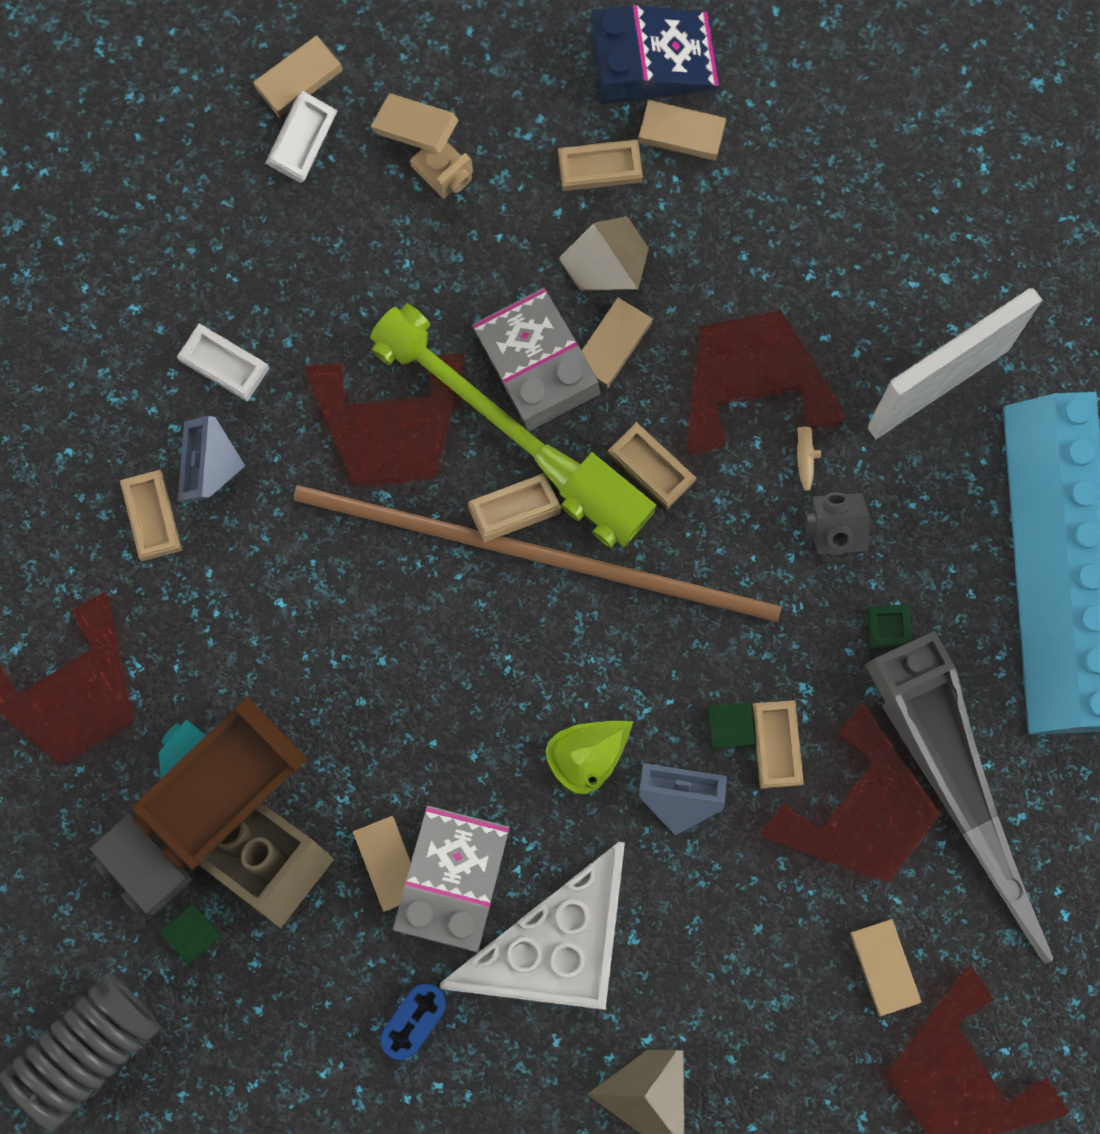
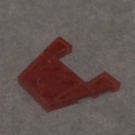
M781 310L700 327L687 442L688 455L724 448L725 440L717 406L797 390L800 393L807 426L812 428V430L845 423L846 415Z
M465 353L436 355L462 376L466 365ZM342 363L305 366V372L353 486L436 479L449 430V422L457 399V394L429 371L431 395L428 398L346 404L344 368Z
M105 592L71 611L92 646L90 651L20 693L16 691L0 663V714L61 765H64L136 721L126 672L123 668L119 650L118 633H116L111 600Z
M862 703L837 735L870 760L871 765L822 829L815 828L784 803L760 833V836L766 840L888 883L940 816V813L913 773L904 765L892 747L893 744L889 738L885 737L872 718V713Z
M968 966L961 972L954 985L944 998L938 1002L935 1010L922 1027L916 1031L885 1072L924 1134H998L1063 1117L1069 1113L1047 1078H1042L1007 1101L958 1028V1024L994 999L972 966Z

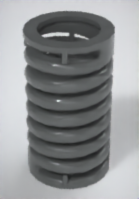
M109 972L97 982L98 985H93L89 989L91 1000L87 997H81L77 1000L76 1006L83 1016L75 1009H68L64 1013V1019L69 1026L63 1021H55L51 1025V1031L55 1037L48 1032L42 1033L38 1039L41 1047L31 1044L26 1049L27 1057L18 1056L13 1061V1065L10 1064L0 1073V1080L14 1100L29 1116L49 1131L56 1130L79 1107L80 1101H86L91 1096L92 1089H98L103 1085L104 1077H111L116 1072L117 1065H124L128 1061L129 1053H136L142 1044H146L161 1029L159 1023L146 1006L125 984ZM103 1013L112 1019L121 1030L114 1026ZM88 1021H89L100 1033H102V1035L104 1036V1038H105L106 1040H104L101 1036H99V1034H98V1033L95 1031V1029L88 1023ZM83 1041L92 1048L94 1053L87 1048ZM71 1054H73L81 1062L83 1066H81ZM61 1068L70 1076V1078H68L65 1075ZM51 1083H52L54 1086L57 1087V1089H58V1091H59L60 1093H58L57 1091H55V1089L53 1088V1086L51 1085Z

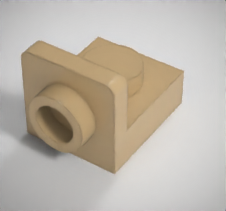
M446 142L440 154L422 149L410 159L411 167L443 199L452 191L454 193L461 191L472 178L471 158L466 153L461 156L448 142Z

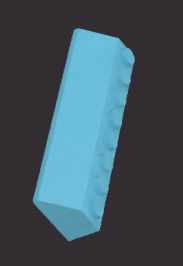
M1096 392L1054 393L1003 407L1028 735L1100 732V429Z

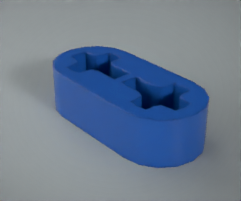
M421 984L409 992L381 1035L382 1048L389 1057L396 1060H404L412 1057L420 1049L446 1009V998L438 987L432 984ZM430 991L436 995L433 1002L438 1006L437 1011L434 1014L427 1011L419 1021L415 1020L413 1015L419 1008V1003L415 1001L418 994L426 996ZM409 1022L412 1023L415 1027L408 1037L409 1041L413 1043L411 1048L408 1050L403 1047L398 1052L392 1049L394 1040L390 1037L393 1030L401 1032Z

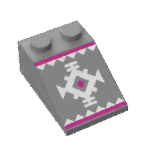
M545 288L472 324L476 335L528 431L600 395L598 380Z
M427 806L393 930L478 953L510 827Z

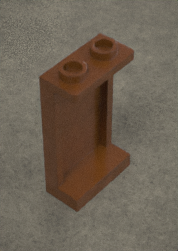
M246 697L131 807L137 813L132 820L149 838L155 832L167 844L162 851L179 869L187 864L194 870L202 859L308 759Z

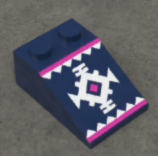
M639 5L591 10V37L601 104L720 89L709 12Z

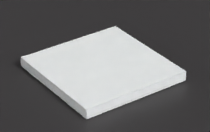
M1029 288L891 380L868 424V430L873 437L878 439L1008 352L1042 302L1034 288Z

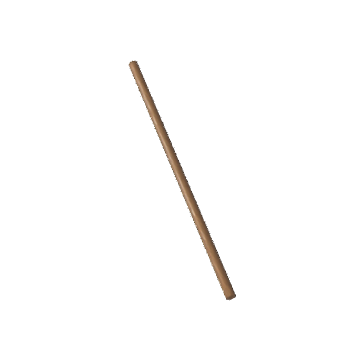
M297 485L294 493V501L774 622L779 620L782 607L779 605L504 536L484 542L479 531L476 529Z

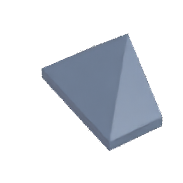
M208 415L184 422L177 502L188 503L209 498L245 467V464L216 417Z
M643 763L639 797L672 833L677 835L724 810L727 776Z

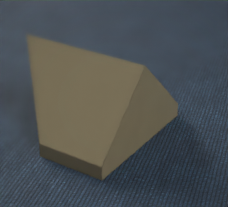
M625 216L593 223L559 257V261L580 293L585 290L639 289L649 248L629 218Z
M647 1050L587 1095L640 1134H684L683 1050Z

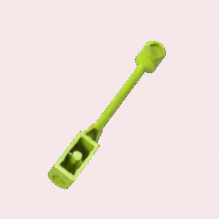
M407 303L401 310L393 307L379 320L370 336V339L376 343L371 348L372 352L387 365H390L395 359L402 365L418 361L535 458L534 461L565 499L560 505L561 508L576 521H580L585 515L594 522L597 527L592 533L603 544L612 548L618 542L621 546L625 547L652 517L656 504L593 452L580 464L556 448L543 444L427 348L428 332H426L431 325L416 308Z

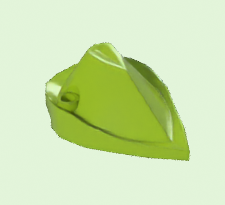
M604 721L577 724L559 731L548 742L545 752L548 765L555 778L574 794H589L598 790L612 774L628 741L633 721ZM590 778H595V779H596V780L593 781V782H589V779H590Z

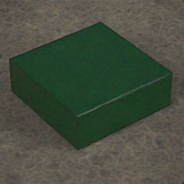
M910 604L871 606L866 608L869 650L896 649L913 641Z
M751 702L708 706L712 750L755 745Z
M192 903L160 932L188 965H191L223 936L195 903Z

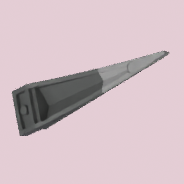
M936 631L874 658L865 666L885 701L881 705L1042 962L1045 964L1052 962V953L1020 878L986 781L965 708L956 668Z

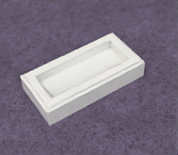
M301 91L265 163L299 183L303 182L337 110Z
M198 324L177 356L178 360L247 402L269 370L267 363L201 324Z

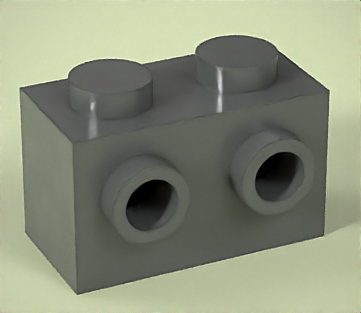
M128 814L90 848L97 857L93 864L108 881L115 878L125 889L121 897L133 911L138 914L143 910L146 914L155 915L193 879L183 867L179 869L164 854L162 850L165 847L153 834L149 838L133 822L132 818L135 815Z

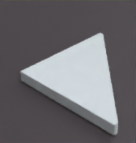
M616 843L606 853L526 914L516 924L440 983V989L605 1010L625 843Z

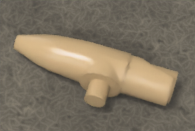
M799 427L797 428L798 471L804 490L809 491L814 476V458H821V450H814L812 428Z

